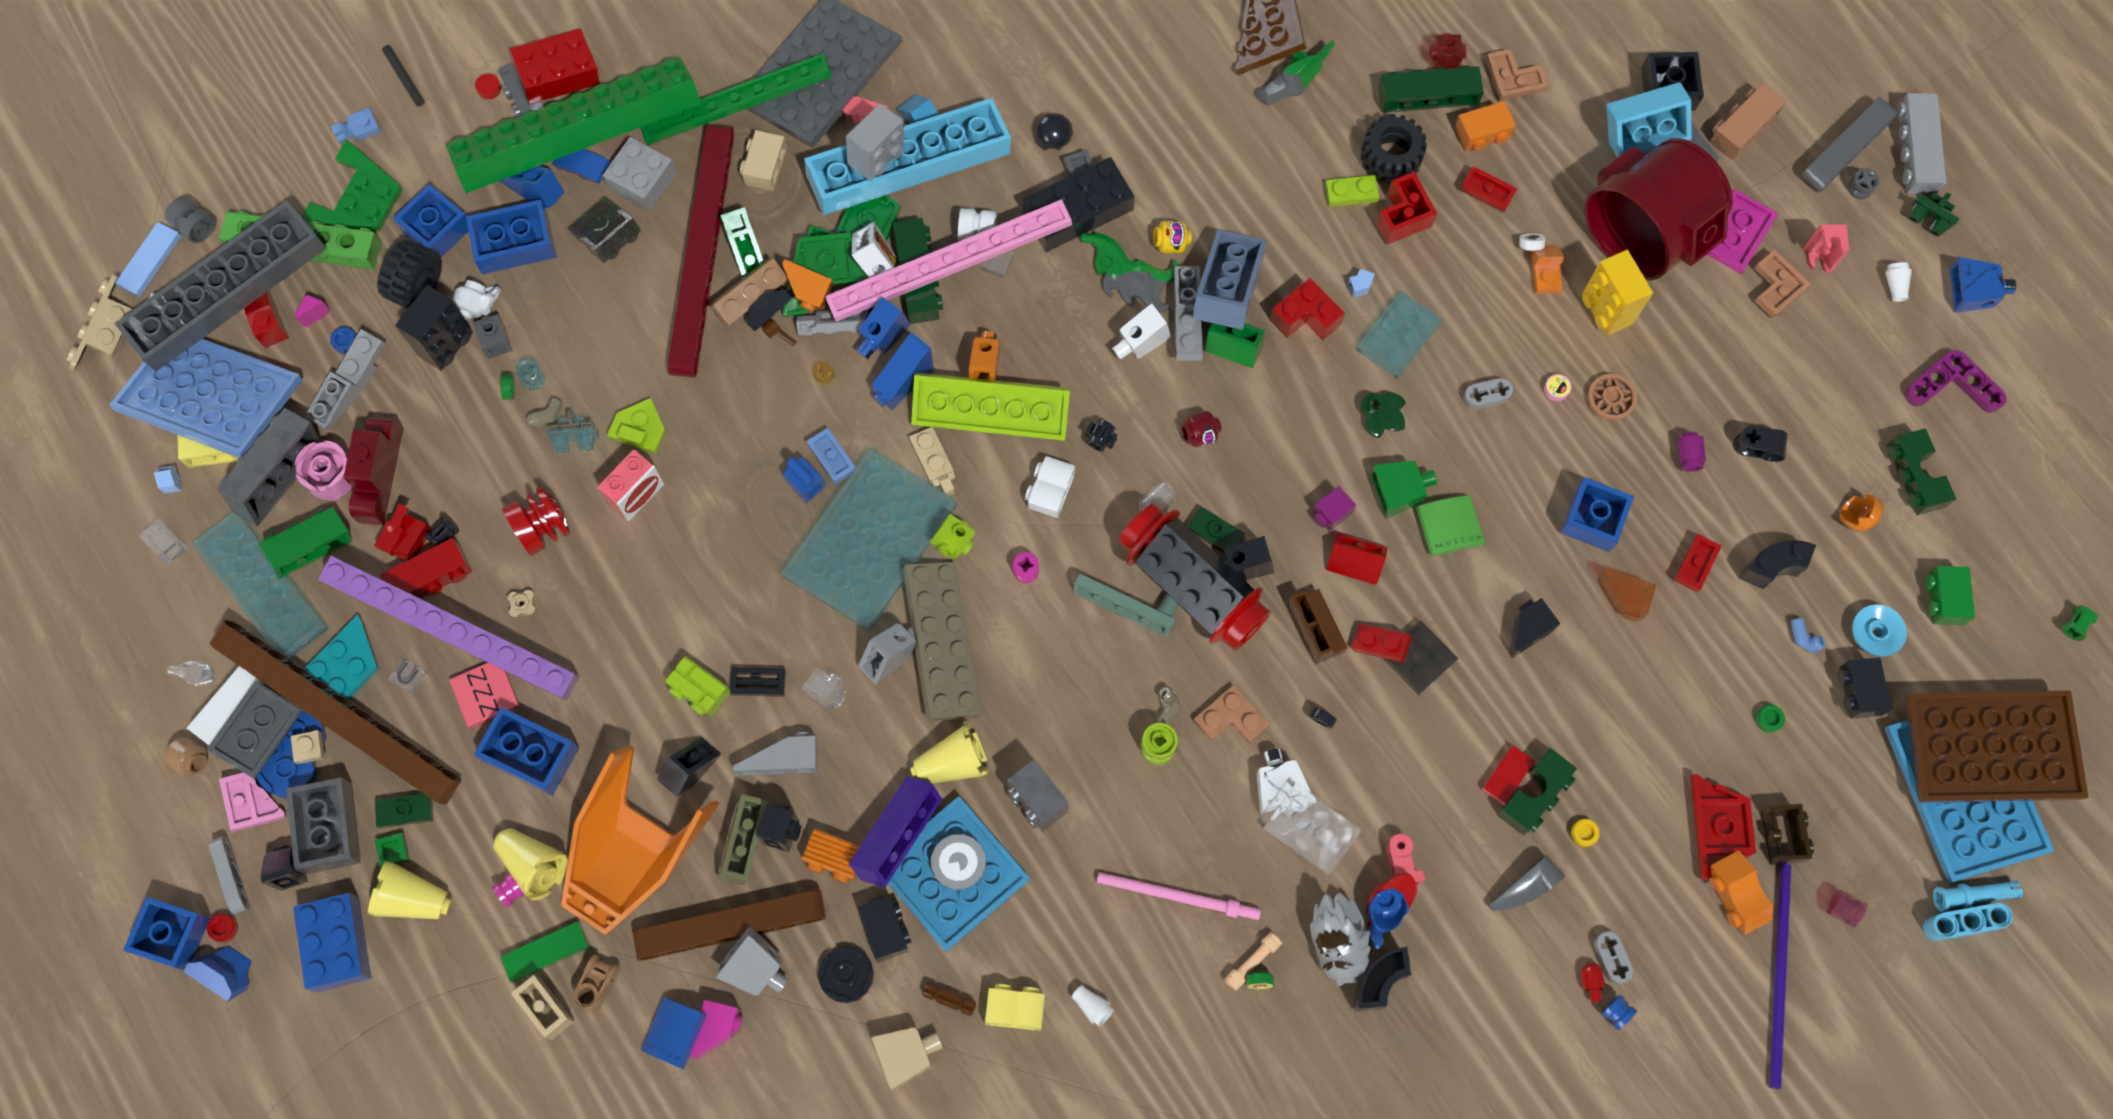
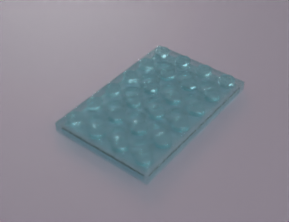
M870 448L784 568L781 575L854 623L870 631L904 583L903 567L906 564H917L943 521L956 508L957 501Z

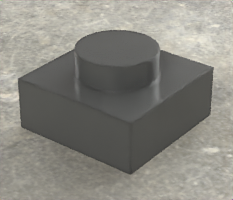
M1087 149L1064 157V164L1069 176L1093 165Z

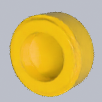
M1580 819L1570 829V837L1579 847H1590L1599 839V828L1592 820Z

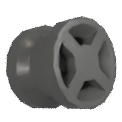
M1870 168L1858 170L1848 183L1849 193L1857 199L1868 198L1879 185V175Z

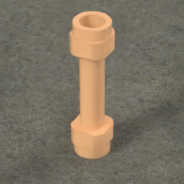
M1270 932L1260 942L1262 945L1237 970L1233 969L1224 978V981L1234 991H1237L1245 983L1246 980L1244 978L1269 953L1273 954L1282 945V942L1275 934Z

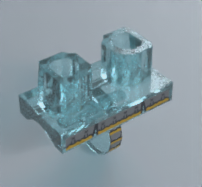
M574 410L567 411V418L558 419L559 425L546 427V434L551 440L553 450L557 454L569 452V441L576 440L579 450H593L595 438H599L598 429H595L594 422H586L585 416L576 417Z

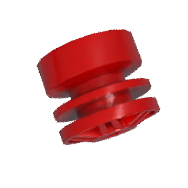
M542 486L536 489L541 499L537 503L530 493L526 495L530 507L525 509L516 500L502 508L508 523L530 556L546 548L542 537L546 533L554 542L558 541L553 529L558 527L564 537L570 534L564 514L554 498Z

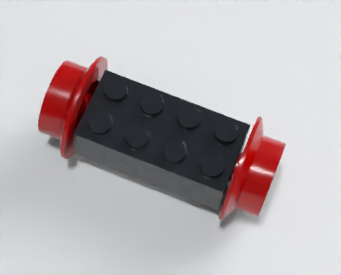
M1155 503L1150 504L1127 525L1118 539V542L1129 551L1126 564L1132 566L1137 563L1211 633L1210 644L1223 640L1233 651L1238 650L1261 628L1271 614L1260 602L1263 589L1257 588L1255 590L1179 519L1180 512L1177 509L1165 513Z

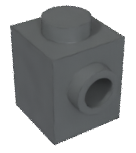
M498 314L494 316L487 315L479 321L473 322L481 348L488 359L513 351L505 325Z

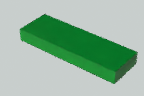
M577 921L500 956L509 982L514 983L589 949L590 946L581 923Z

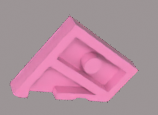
M239 773L219 779L228 823L232 833L286 818L284 811L247 774Z

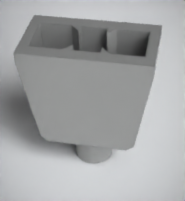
M897 623L869 641L858 667L875 685L908 660L916 644L912 627L905 629L901 624Z
M750 926L717 967L716 978L754 996L759 995L766 985L779 993L788 981L786 977L777 972L781 966L780 954Z

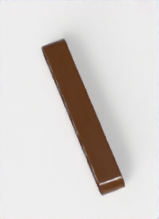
M813 890L633 931L636 957L639 961L649 960L738 940L749 926L760 935L826 919L821 890Z

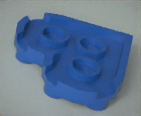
M303 711L257 777L259 783L269 793L282 799H287V788L311 784L317 777L314 761L296 764L293 760L291 736L318 730L322 734L323 743L327 738L324 724Z

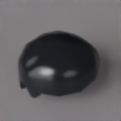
M1048 113L1043 115L1036 123L1033 132L1034 141L1043 150L1052 148L1059 151L1070 143L1073 128L1072 123L1064 115Z

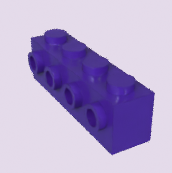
M911 777L905 778L848 864L860 880L884 888L887 886L942 801V797L932 783Z

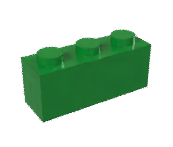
M331 507L327 510L323 509L316 512L313 517L303 522L292 524L287 530L279 534L268 536L263 542L259 543L263 556L279 580L352 541L348 529L335 509Z

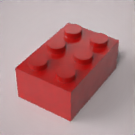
M581 28L509 48L514 70L529 105L600 84L596 63Z

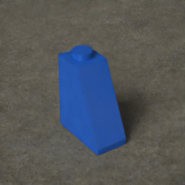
M913 332L908 335L871 385L873 398L882 407L886 405L893 410L914 389L915 373H929L934 368L931 347Z

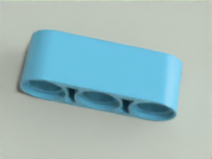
M2002 903L1950 911L1927 918L1923 924V931L1933 941L1987 933L2008 927L2012 923L2013 914L2010 908ZM1991 911L1997 915V923L1992 920ZM1965 916L1970 919V921H1971V928H1968V927L1965 925V923H1964V917H1965ZM1938 921L1944 925V934L1937 928Z

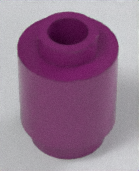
M1697 432L1683 433L1682 437L1677 439L1679 464L1682 466L1683 471L1696 472L1704 469V463H1706L1704 437L1698 435Z

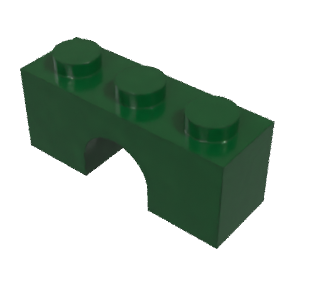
M1926 428L1898 435L1887 444L1888 455L1896 465L1899 481L1905 486L1909 505L1914 508L1916 515L1946 508L1956 500L1947 476L1929 477L1921 468V462L1926 461L1936 452Z
M1550 748L1529 773L1541 786L1540 796L1536 798L1529 797L1518 789L1497 816L1523 836L1529 831L1534 833L1544 821L1541 818L1544 811L1548 810L1551 812L1560 799L1556 797L1561 789L1567 791L1576 780L1572 775L1578 768Z

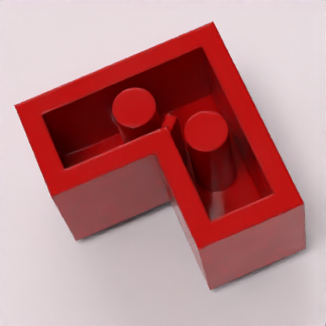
M1415 172L1392 180L1388 196L1393 206L1381 210L1376 223L1387 245L1431 228L1437 216V212Z
M1309 278L1272 309L1270 322L1286 338L1306 323L1324 340L1341 326L1345 312Z

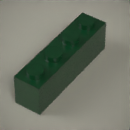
M1468 65L1452 69L1441 67L1429 71L1388 72L1381 75L1378 85L1382 113L1479 105L1484 93L1480 67Z
M923 218L893 222L900 265L933 252V249L928 250L927 242L931 241L929 226L924 227ZM939 280L905 293L910 324L940 320L939 310H943L941 295H936L935 287H939Z

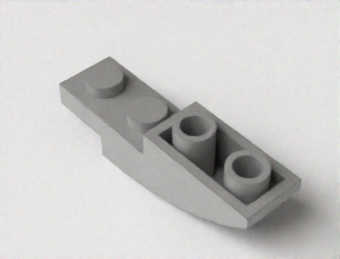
M1174 266L1176 361H1202L1201 320L1193 319L1196 294L1200 285V266Z
M360 329L337 371L328 374L304 417L325 429H329L347 411L377 369L374 363L386 343Z

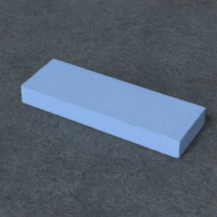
M157 222L115 284L119 288L140 298L182 237L181 234Z

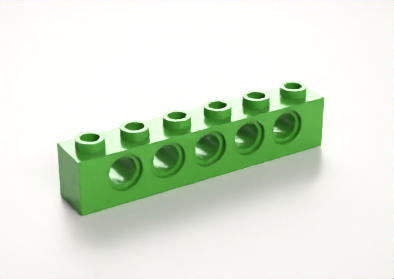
M237 211V213L226 212L219 240L223 245L266 214L255 216L244 211ZM317 221L306 223L322 243L329 240L326 244H323L327 249L310 261L375 270L382 243L372 230L367 228H359V230L349 229L339 224L327 226ZM354 243L351 247L347 248L349 244Z

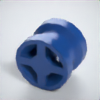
M1619 994L1602 1010L1601 1015L1604 1018H1609L1613 1022V1027L1619 1030L1633 1018L1637 1010L1633 1006H1628L1625 1003V998Z

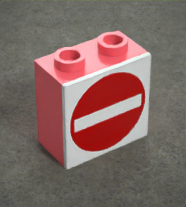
M633 449L597 488L607 504L629 522L664 483L655 466Z

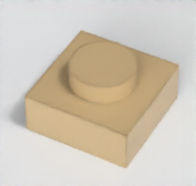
M316 730L291 736L294 763L302 764L325 759L320 731Z

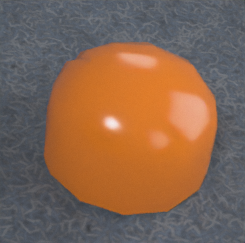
M1866 493V498L1852 496L1843 505L1839 513V520L1850 529L1858 532L1873 528L1878 524L1883 515V503L1880 499L1869 493Z

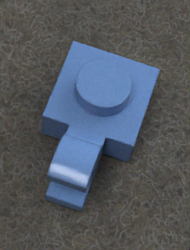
M370 108L347 116L348 123H337L331 126L339 143L353 136L356 137L357 141L381 132Z

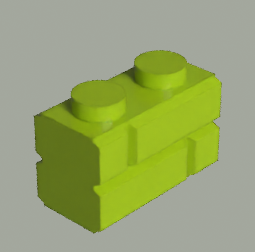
M686 656L683 657L676 666V669L672 671L665 681L670 687L668 692L679 701L683 698L691 703L689 708L700 716L706 713L712 717L730 695V690L725 684Z

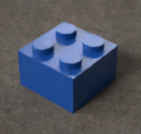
M430 184L393 218L400 230L408 238L435 251L440 255V258L468 232L465 213Z
M1584 477L1576 487L1560 533L1610 552L1619 541L1634 496Z
M146 897L123 951L173 968L185 970L186 964L193 960L211 918Z

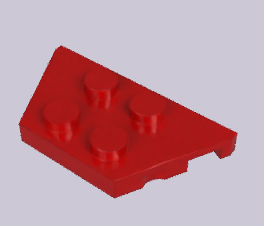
M1692 774L1690 776L1700 878L1701 881H1705L1712 877L1711 865L1738 850L1745 858L1756 853L1750 798L1740 793L1731 792L1727 787L1718 783L1715 785L1702 779V776L1698 774Z

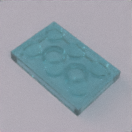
M1401 291L1358 344L1356 351L1398 379L1441 325L1443 319Z

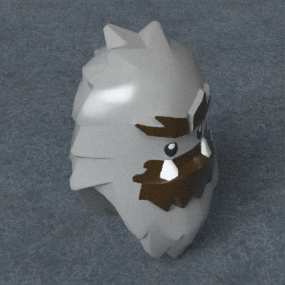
M1338 893L1333 901L1329 894H1325L1320 906L1315 904L1313 921L1310 925L1311 939L1316 950L1315 954L1319 959L1318 965L1324 974L1334 980L1338 986L1344 983H1357L1359 976L1365 972L1369 962L1370 947L1368 942L1370 932L1366 931L1363 916L1353 899L1348 901L1343 894Z

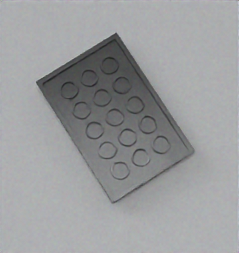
M820 0L753 79L822 53L827 58L832 77L748 108L747 110L813 148L843 113V109L851 99L860 93L903 42L900 34L838 0Z

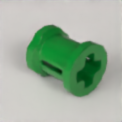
M2079 605L2074 608V615L2070 621L2064 623L2061 628L2063 633L2069 638L2083 641L2087 636L2086 631L2090 625L2097 622L2098 615L2090 608Z

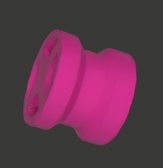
M1022 552L1014 558L1013 573L1019 582L1031 583L1038 577L1039 561L1032 553Z
M510 873L505 876L504 881L492 885L493 891L507 908L513 905V901L516 898L525 896Z

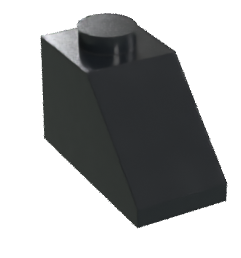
M1542 598L1536 602H1533L1531 599L1518 608L1520 613L1514 620L1509 652L1511 658H1514L1554 632L1561 624Z
M700 737L670 756L657 780L678 797L697 783L716 762L721 753L704 738Z
M289 845L276 847L273 849V853L264 855L260 876L261 883L283 891L308 882L307 875L294 870L292 847Z

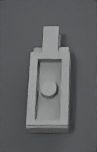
M867 309L837 322L831 310L816 311V315L798 316L796 320L798 335L811 336L813 333L833 334L839 331L858 332L868 317Z

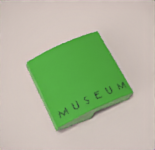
M1470 495L1443 499L1416 507L1431 556L1453 554L1457 550L1478 548L1485 544Z

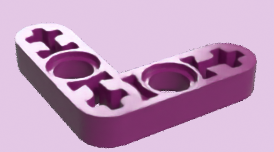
M1959 350L1948 352L1905 391V398L1908 403L1913 406H1922L1953 381L1982 410L1989 413L1998 411L2004 406L2007 399L2004 391L1965 353ZM1956 360L1958 364L1952 366L1950 363ZM1966 369L1967 371L1961 375L1960 373ZM1931 373L1940 374L1943 379L1942 384L1933 382ZM1967 377H1976L1979 380V386H1971L1967 381ZM1925 385L1928 389L1921 396L1917 397L1915 393ZM1985 387L1987 390L1980 394L1979 392ZM1990 397H1995L1996 400L1993 403L1988 401Z

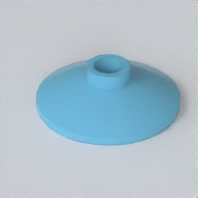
M1878 604L1867 606L1857 613L1852 623V633L1856 643L1868 654L1878 657L1893 655L1903 647L1906 641L1907 629L1904 620L1895 610L1888 606ZM1872 629L1879 632V637L1873 634Z

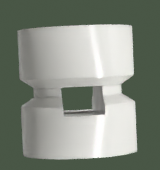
M961 208L958 223V241L996 227L997 212L982 210L979 214L975 209Z

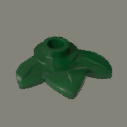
M1386 392L1382 395L1369 393L1362 398L1361 412L1366 416L1365 426L1372 436L1378 439L1382 436L1385 429L1390 431H1403L1405 429V419L1402 412L1399 411L1406 404L1403 397L1393 392ZM1372 401L1376 403L1377 409L1371 406Z

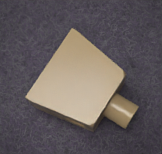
M917 1027L871 1038L892 1091L931 1068L932 1065L928 1054L943 1049L937 1033L921 1039Z

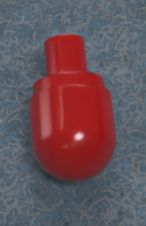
M1587 963L1580 971L1582 987H1584L1585 991H1589L1591 1003L1602 1002L1600 990L1604 989L1605 984L1602 968L1596 963Z

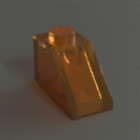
M1606 568L1602 570L1598 575L1597 582L1614 611L1622 614L1623 618L1627 620L1642 621L1649 614L1656 584Z

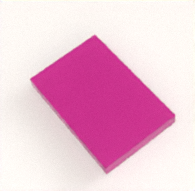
M1733 189V205L1728 216L1727 238L1711 250L1707 256L1742 274L1778 215V212Z

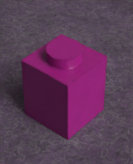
M1338 486L1315 504L1312 512L1314 514L1313 518L1320 527H1325L1330 532L1354 512L1356 504Z

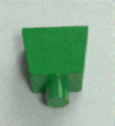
M1415 461L1376 464L1370 473L1385 519L1422 503L1427 496L1426 488L1437 485L1435 472L1429 470L1420 473Z

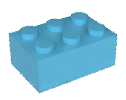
M1680 82L1606 104L1608 140L1616 157L1624 154L1631 147L1647 153L1670 138L1692 139L1691 99Z

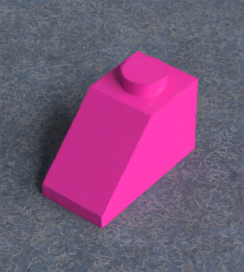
M704 1000L701 1013L706 1014V1018L689 1057L699 1060L732 1040L735 1032H740L743 1023V1016H740L741 1010Z

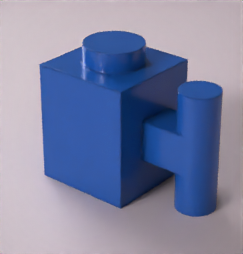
M792 457L787 462V467L783 473L785 481L807 504L826 487L824 479L803 457L799 460Z

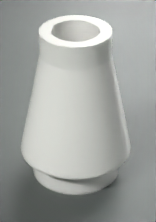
M1893 263L1887 266L1885 275L1892 294V301L1900 302L1909 299L1908 292L1912 273L1909 263Z
M1083 985L1072 995V999L1078 1004L1091 1024L1103 1025L1114 1011L1109 1001L1086 989Z

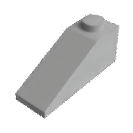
M809 732L795 733V737H787L735 764L733 771L736 776L818 773V740L816 736H811Z

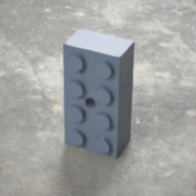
M1217 229L1196 294L1193 319L1243 330L1262 268L1267 240Z

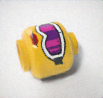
M1165 220L1159 224V227L1156 226L1154 229V246L1158 247L1161 253L1181 254L1185 251L1187 245H1191L1192 233L1191 230H1187V226L1183 221Z

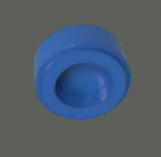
M341 327L332 333L330 343L338 353L346 354L357 335L352 329Z

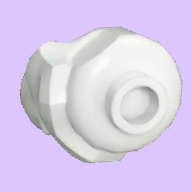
M467 280L464 287L456 288L451 300L463 318L470 321L471 317L479 318L491 312V308L502 288L499 286L485 288L479 283Z

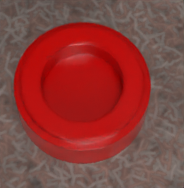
M483 74L475 82V89L483 99L490 100L496 98L502 89L499 79L493 74Z
M224 913L213 916L207 924L208 936L217 942L223 943L232 940L238 931L236 919Z

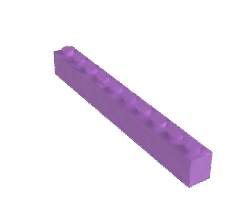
M330 556L318 578L319 581L566 701L579 679V676L333 556Z

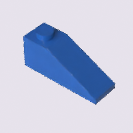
M541 166L499 181L529 202L541 199L545 208L554 205L565 193L552 170Z

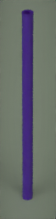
M1780 864L1769 1084L1771 1089H1781L1792 868L1790 864Z

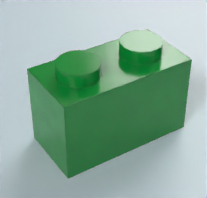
M1212 323L1208 332L1205 352L1253 368L1262 351L1266 330L1246 323L1243 330Z
M1937 566L1926 576L1925 586L1929 590L1928 613L1932 616V624L1965 625L1975 619L1970 567Z

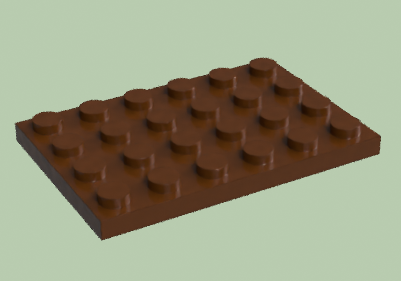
M2071 690L1919 693L1904 696L1919 803L2084 800L2089 798Z

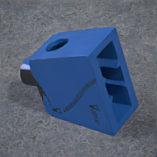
M1959 258L1950 268L1954 312L1993 308L2004 299L2005 294L2015 293V279H2003L2002 267L1999 264Z
M881 297L858 331L864 340L856 351L867 360L876 349L883 354L887 353L910 326L903 312Z

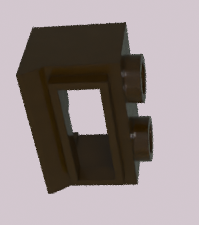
M1802 804L1769 806L1761 811L1770 865L1799 863L1812 859L1814 845L1811 838L1808 837L1807 827L1809 819L1806 811H1803ZM1788 816L1795 856L1783 855L1781 844L1782 832L1778 828L1777 817Z

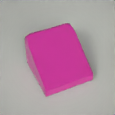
M306 295L296 310L294 317L306 328L327 315L330 310L323 301Z

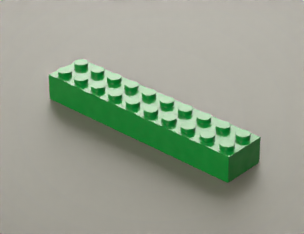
M679 56L666 59L663 63L653 67H645L637 73L621 76L616 81L608 84L597 85L592 90L584 93H575L570 98L560 102H551L546 107L536 111H527L520 117L504 120L496 126L480 129L464 138H456L451 143L445 145L465 193H469L700 105L701 101L693 78Z

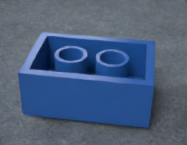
M541 199L466 216L474 262L482 275L557 257L548 213Z
M500 707L474 756L483 763L553 796L577 754L579 747L573 741Z
M346 893L293 906L306 990L320 992L372 979L359 897Z

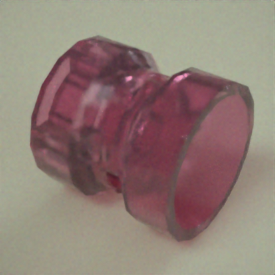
M1839 890L1833 896L1828 906L1827 914L1834 918L1841 917L1847 925L1855 928L1864 917L1867 904L1859 899H1850L1848 893Z

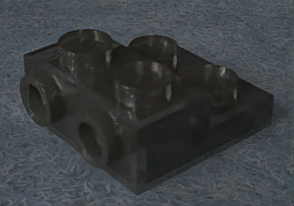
M606 196L568 228L570 233L603 263L608 259H615L619 254V250L627 243L636 241L638 233L641 232L633 217Z

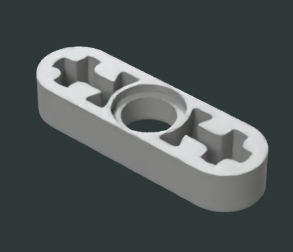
M225 836L209 841V850L230 912L236 915L248 910L249 900L230 842Z

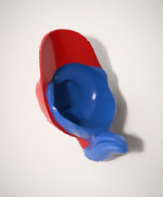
M1400 873L1393 876L1387 882L1378 883L1368 896L1366 903L1368 921L1365 927L1366 931L1370 932L1369 941L1374 944L1376 949H1379L1384 943L1382 933L1393 930L1400 925L1417 895L1416 881L1409 873Z

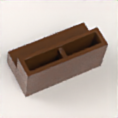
M1320 589L1310 593L1303 591L1291 596L1288 608L1315 665L1346 652L1348 647Z

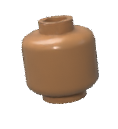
M177 738L167 746L164 752V764L180 776H194L205 768L207 752L202 745L190 738Z

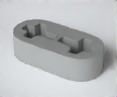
M1503 378L1476 383L1467 388L1463 401L1472 410L1506 403L1512 396L1513 386L1508 380ZM1497 387H1500L1501 390H1506L1503 396L1498 392L1494 393ZM1473 392L1477 396L1484 395L1480 398L1479 402L1475 398H1470Z
M1609 931L1598 935L1594 940L1593 946L1606 978L1616 985L1628 982L1633 976V968L1620 938L1615 933ZM1604 938H1606L1607 941H1612L1614 944V946L1610 948L1613 957L1611 956L1608 949H1603L1601 947V944L1605 942ZM1614 959L1619 968L1624 967L1625 972L1622 974L1623 979L1619 975L1614 976L1613 970L1616 969Z

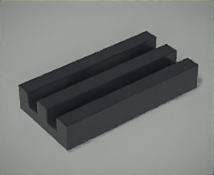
M732 667L730 694L731 696L785 697L786 669ZM737 675L779 676V680L737 679ZM737 685H747V686H779V688H778V689L736 688V686H737Z

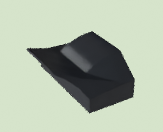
M776 288L774 291H768L750 307L748 317L750 328L754 332L757 331L785 306L795 294L791 290Z

